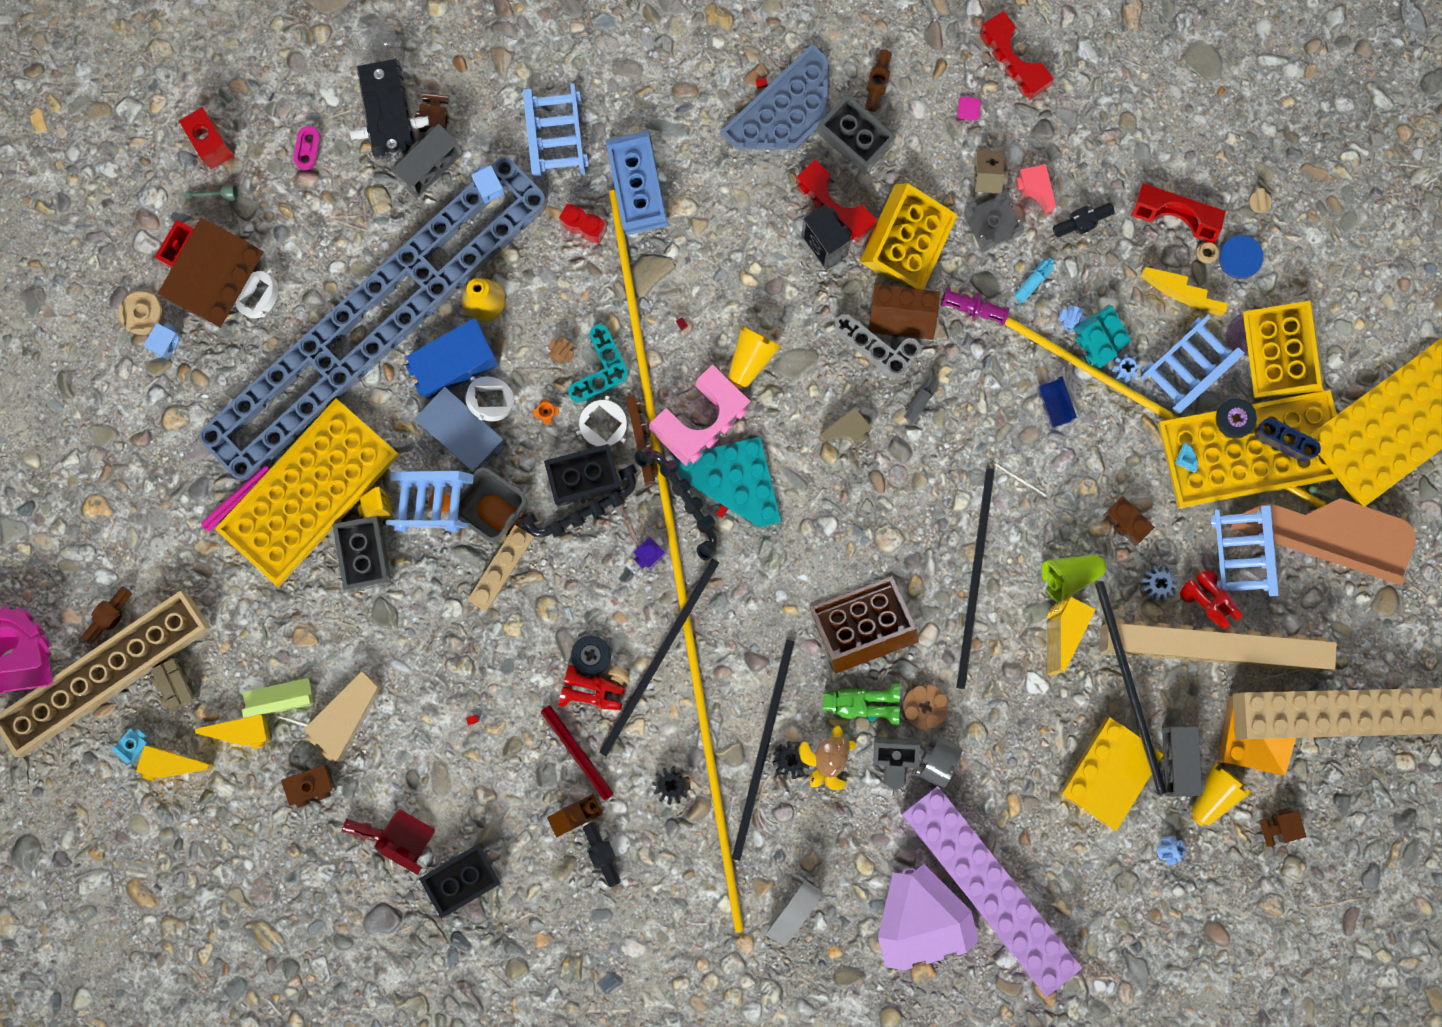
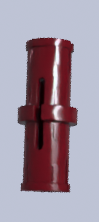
M346 818L342 833L361 837L362 841L367 839L377 842L384 830L372 827L367 822L362 824Z

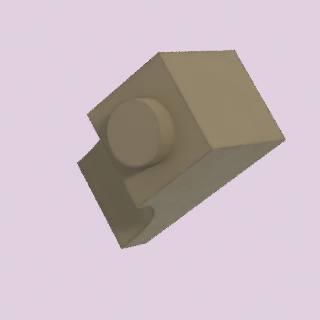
M853 408L822 432L819 438L824 444L837 439L848 440L852 444L858 441L861 444L870 437L868 433L871 431V426L859 411Z

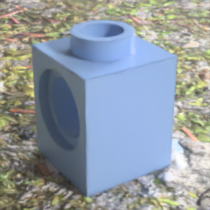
M482 166L471 175L485 204L505 195L492 166Z
M156 323L144 346L169 360L181 337L176 333L177 329L167 323L164 326Z

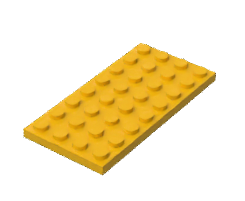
M1442 338L1309 435L1319 442L1321 446L1319 455L1353 500L1363 507L1442 449Z
M1331 390L1251 404L1257 415L1255 427L1263 420L1273 418L1308 436L1337 415ZM1217 411L1160 421L1158 423L1178 509L1337 479L1320 455L1309 462H1301L1259 441L1255 437V428L1243 438L1233 439L1225 436L1216 425ZM1238 414L1231 416L1235 424L1238 421L1241 422V420L1238 419ZM1263 426L1264 432L1271 435V429L1268 426ZM1284 436L1285 443L1291 445V439L1288 436ZM1184 442L1193 448L1197 457L1198 468L1195 473L1174 464ZM1304 446L1305 453L1311 455V449L1308 446Z
M335 398L215 530L275 586L280 587L333 529L332 524L339 523L360 500V497L372 487L400 455Z

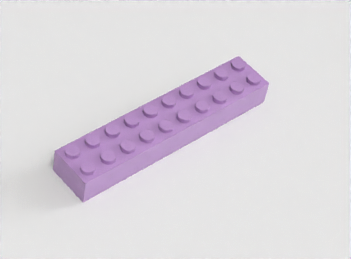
M939 786L933 787L901 813L909 826L1044 996L1048 997L1082 969L1080 964Z

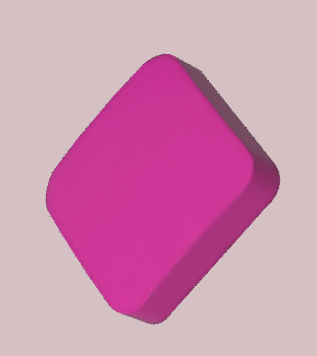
M960 97L957 117L959 119L977 121L980 114L981 100L978 98Z

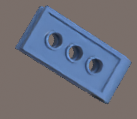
M649 130L607 139L606 146L622 227L626 235L669 226ZM638 163L635 167H630L632 164ZM636 184H642L640 187L634 188ZM641 204H646L644 208L638 209Z

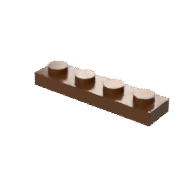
M635 395L627 396L626 400L637 450L639 451L642 448L651 450L650 443L645 444L644 435L648 434L645 421L640 422L639 414L643 413L641 401H636ZM648 465L645 468L641 467L645 486L654 484L653 478L657 477L655 465Z

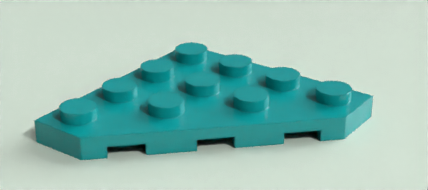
M760 437L701 451L703 454L701 458L694 464L690 462L687 466L677 457H674L678 465L679 479H687L690 485L702 494L717 501L759 528L781 523Z

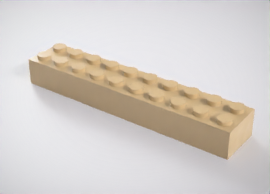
M177 592L52 677V684L36 688L0 713L1 736L15 757L27 756L150 672L152 668L159 666L211 630V627L188 592Z
M1115 619L1125 655L1317 672L1335 670L1337 642H1329L1327 637H1315L1307 640V636L1293 635V637L1288 636L1284 638V634L1270 633V635L1261 636V632L1247 631V633L1239 634V630L1225 629V631L1216 632V628L1202 627V629L1193 630V626L1189 625L1171 628V624L1157 623V625L1148 626V622L1134 621V623L1129 625L1125 624L1126 620ZM1107 624L1101 626L1100 653L1116 654Z
M1442 688L1247 692L1233 694L1235 740L1442 734Z

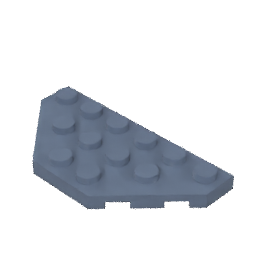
M812 43L720 131V135L734 149L797 150L817 131L818 124L828 115V58Z

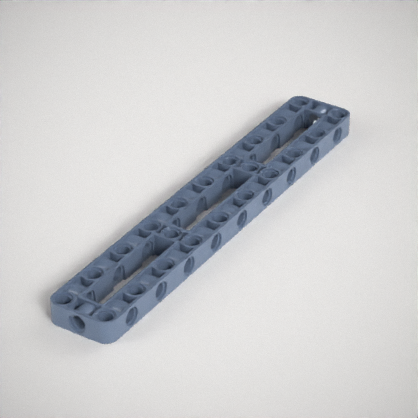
M499 158L491 166L504 190L510 189L517 197V200L437 272L426 258L438 247H443L459 232V228L470 218L473 219L491 203V201L486 204L484 203L474 181L202 428L199 435L201 442L232 476L245 482L263 465L267 466L300 436L335 398L339 400L544 212L547 203L543 192L510 158ZM504 167H509L511 169L510 172L505 175L501 174L500 170ZM477 196L479 199L475 204L468 203L470 197ZM532 198L540 199L537 205H531L529 202ZM441 225L446 226L445 232H436L437 227ZM501 227L508 228V232L504 235L497 233ZM407 255H414L412 262H404V258ZM469 256L476 257V261L473 264L465 263ZM422 270H428L429 274L426 278L418 277ZM405 277H411L420 289L339 361L330 352V346L341 336L344 337L362 321V317L374 306L377 307L385 300ZM375 284H381L382 287L379 292L374 293L371 291ZM441 285L444 287L442 293H433L436 286ZM342 314H349V319L346 322H339ZM410 315L411 321L407 324H402V317ZM311 343H316V349L313 352H307V346ZM379 345L376 353H369L370 346ZM331 359L330 366L322 368L323 360ZM309 365H313L323 377L243 451H240L232 443L231 436L243 425L247 426L265 409L264 406L276 395H281L298 379L297 376ZM283 373V379L280 382H275V375ZM345 374L346 380L341 384L336 383L337 377ZM249 402L251 405L250 409L247 412H242L243 404ZM308 404H313L312 412L305 414L304 407ZM217 432L218 437L216 441L209 442L210 434ZM280 434L279 442L272 444V436ZM246 464L247 471L244 474H239L238 468L240 465Z

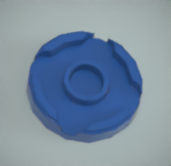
M1237 235L1228 239L1222 245L1219 253V264L1222 270L1232 278L1247 279L1253 276L1261 268L1264 260L1260 244L1246 235Z

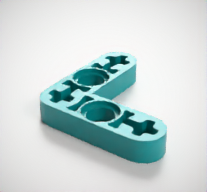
M598 324L593 326L589 333L604 369L570 386L568 391L569 397L575 403H583L625 383L628 379L627 367L609 330L604 325ZM596 331L605 332L603 335L605 343L608 341L611 343L602 346L600 339L594 338ZM606 349L614 350L615 357L612 360L603 358V352ZM615 369L624 371L621 379L613 377L611 378L612 384L609 385L608 379L604 374L608 373L610 377L615 374ZM599 377L605 381L603 388L595 389L592 386L595 378ZM588 382L593 393L589 394L588 390L582 392L583 397L581 398L577 395L573 396L575 388L583 390L587 388L585 383Z

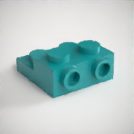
M1110 304L1073 329L1077 335L1075 337L1076 342L1087 353L1085 355L1086 360L1091 366L1095 365L1099 368L1117 357L1116 352L1132 342L1114 307Z

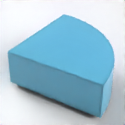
M1184 442L1174 464L1195 473L1198 468L1197 457L1193 448Z

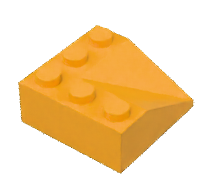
M1229 696L1217 763L1285 776L1296 738L1235 740L1233 696Z

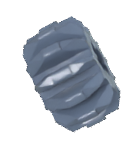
M1154 565L1151 567V572L1148 570L1144 571V575L1147 578H1141L1140 582L1146 584V586L1140 588L1142 592L1148 590L1145 596L1146 599L1153 596L1154 603H1157L1160 598L1164 603L1168 601V597L1173 598L1175 596L1172 590H1177L1179 586L1173 584V582L1178 580V577H1170L1173 573L1172 569L1165 573V565H1161L1159 570ZM1162 580L1163 584L1161 585L1163 587L1157 588L1155 581Z

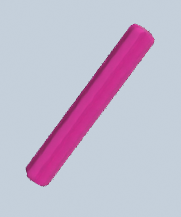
M263 465L201 522L202 527L208 532L213 530L270 468Z

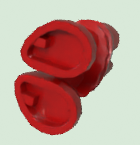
M1213 571L1200 572L1196 577L1197 583L1190 579L1181 589L1180 598L1184 602L1193 603L1197 601L1206 610V616L1223 629L1230 626L1226 616L1230 615L1236 621L1243 617L1240 609L1232 600L1231 595L1227 593V590H1220L1218 588V578ZM1200 587L1205 591H1208L1214 597L1213 602L1200 589Z
M568 664L563 684L591 689L595 693H586L563 686L558 706L564 707L571 701L596 705V708H601V710H621L623 703L607 700L609 691L625 695V687L605 680L602 677L599 679L597 676H594L593 680L578 675L576 668Z

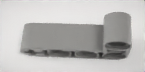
M843 314L835 320V334L893 379L900 378L915 361L920 352V344L913 338L905 339L894 351L851 316ZM841 324H848L847 328L840 329ZM853 329H856L852 337H850V332H853ZM863 335L866 337L867 343L859 344L855 338ZM912 346L915 349V353L912 355L906 354L904 347ZM881 349L884 352V356L882 358L875 357L873 350ZM897 362L901 365L902 370L895 372L890 368V364Z

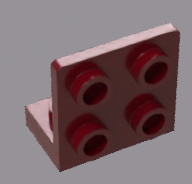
M397 809L374 845V848L381 855L418 875L422 866L417 860L435 833V829L405 811Z

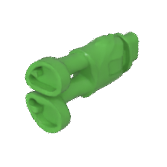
M894 683L888 690L867 691L868 688H846L834 690V693H823V711H833V714H838L842 718L848 719L858 716L881 717L887 719L891 725L899 726L900 706H867L866 701L900 704V683Z

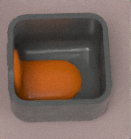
M479 468L473 473V484H465L461 489L458 520L469 524L471 530L489 543L501 544L506 540L507 531L515 519L526 512L528 501L521 491L487 468Z

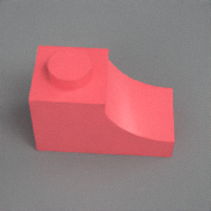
M1046 164L1021 169L1017 175L1018 177L1015 178L1017 189L1021 190L1022 196H1030L1037 200L1042 206L1044 213L1053 212L1056 203Z

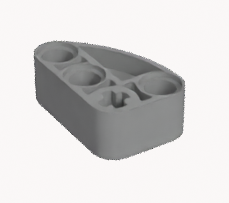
M803 879L766 934L785 947L819 902L823 892Z

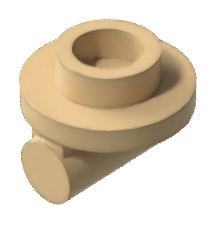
M1265 188L1257 189L1249 199L1250 208L1257 213L1268 211L1272 203L1271 197L1265 192Z

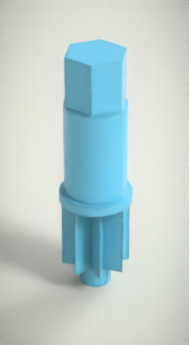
M1052 258L1048 260L1043 259L1032 271V274L1013 295L1016 300L1024 303L1040 283L1045 280L1054 269L1052 264L1055 261Z

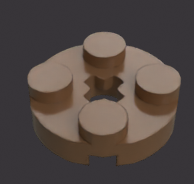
M932 685L917 686L909 691L904 698V715L909 724L917 729L928 730L936 728L947 716V698L941 690ZM928 701L932 709L924 714L919 705Z

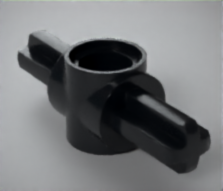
M1107 203L1095 209L1089 206L1081 207L1070 214L1069 220L1054 225L1052 227L1053 233L1059 238L1073 231L1079 234L1089 232L1097 227L1098 221L1115 214L1114 206L1111 203Z
M594 822L583 826V831L591 846L587 851L595 869L601 868L609 887L621 883V879L613 864L616 861V856L609 841L602 840Z

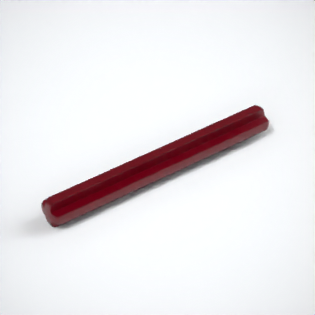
M550 705L543 708L541 714L603 800L606 801L611 798L614 792Z

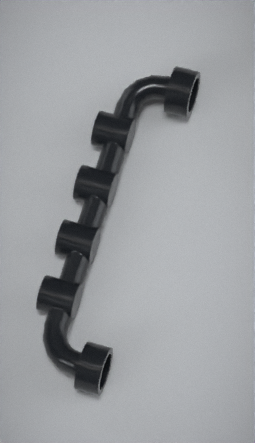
M642 448L637 451L634 457L640 467L645 468L652 464L654 460L658 462L660 473L664 477H668L672 483L674 494L682 498L685 503L684 508L686 512L694 516L697 521L698 530L705 533L709 541H704L697 546L698 556L705 561L714 557L718 543L717 536L712 529L715 526V520L710 515L704 517L700 511L703 507L702 500L698 497L692 498L688 493V490L691 488L690 482L685 478L680 480L675 472L678 471L677 463L674 460L667 461L656 450Z
M634 464L618 471L622 480L627 479V486L624 489L542 529L535 526L534 523L538 522L533 513L518 521L521 528H527L535 537L543 538L552 534L555 538L566 532L564 528L571 524L576 528L586 523L584 518L590 515L596 518L606 513L604 508L610 505L616 508L626 503L624 498L631 495L636 488L634 474L637 473Z

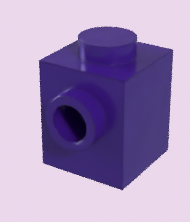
M651 537L634 551L636 556L634 560L642 569L647 567L651 570L666 556L665 552Z

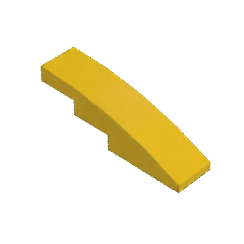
M1148 267L1141 271L1140 277L1159 291L1181 303L1218 316H1222L1227 311L1228 303L1207 299L1208 290L1187 285L1188 276Z

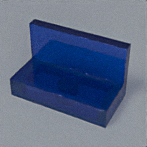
M1063 376L1058 377L1056 381L1038 386L1052 429L1072 423L1077 418Z

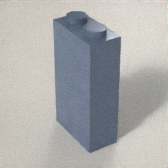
M446 387L415 418L418 424L473 473L479 468H487L489 466L488 461L493 456L497 457L505 448L503 446L505 441L485 422L479 420Z

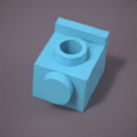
M129 729L111 750L127 764H134L140 758L144 745L150 746L152 743L147 740L149 736L141 729ZM131 740L134 742L132 749L128 747V743Z

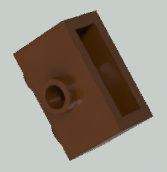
M1123 496L1103 514L1114 526V530L1119 535L1125 536L1134 546L1139 544L1155 528Z
M321 765L281 780L289 806L296 805L297 809L309 805V800L318 798V801L331 797V792L336 791L328 765Z

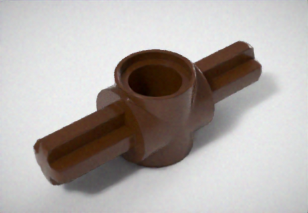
M886 49L879 51L876 66L872 67L866 88L869 93L865 109L869 112H876L878 110L881 95L885 94L891 73L888 68L892 53ZM879 77L882 78L884 82L882 84H876L873 81V79Z
M122 586L109 602H100L91 614L93 622L81 638L88 644H93L104 629H113L121 620L122 612L120 609L132 596V592Z

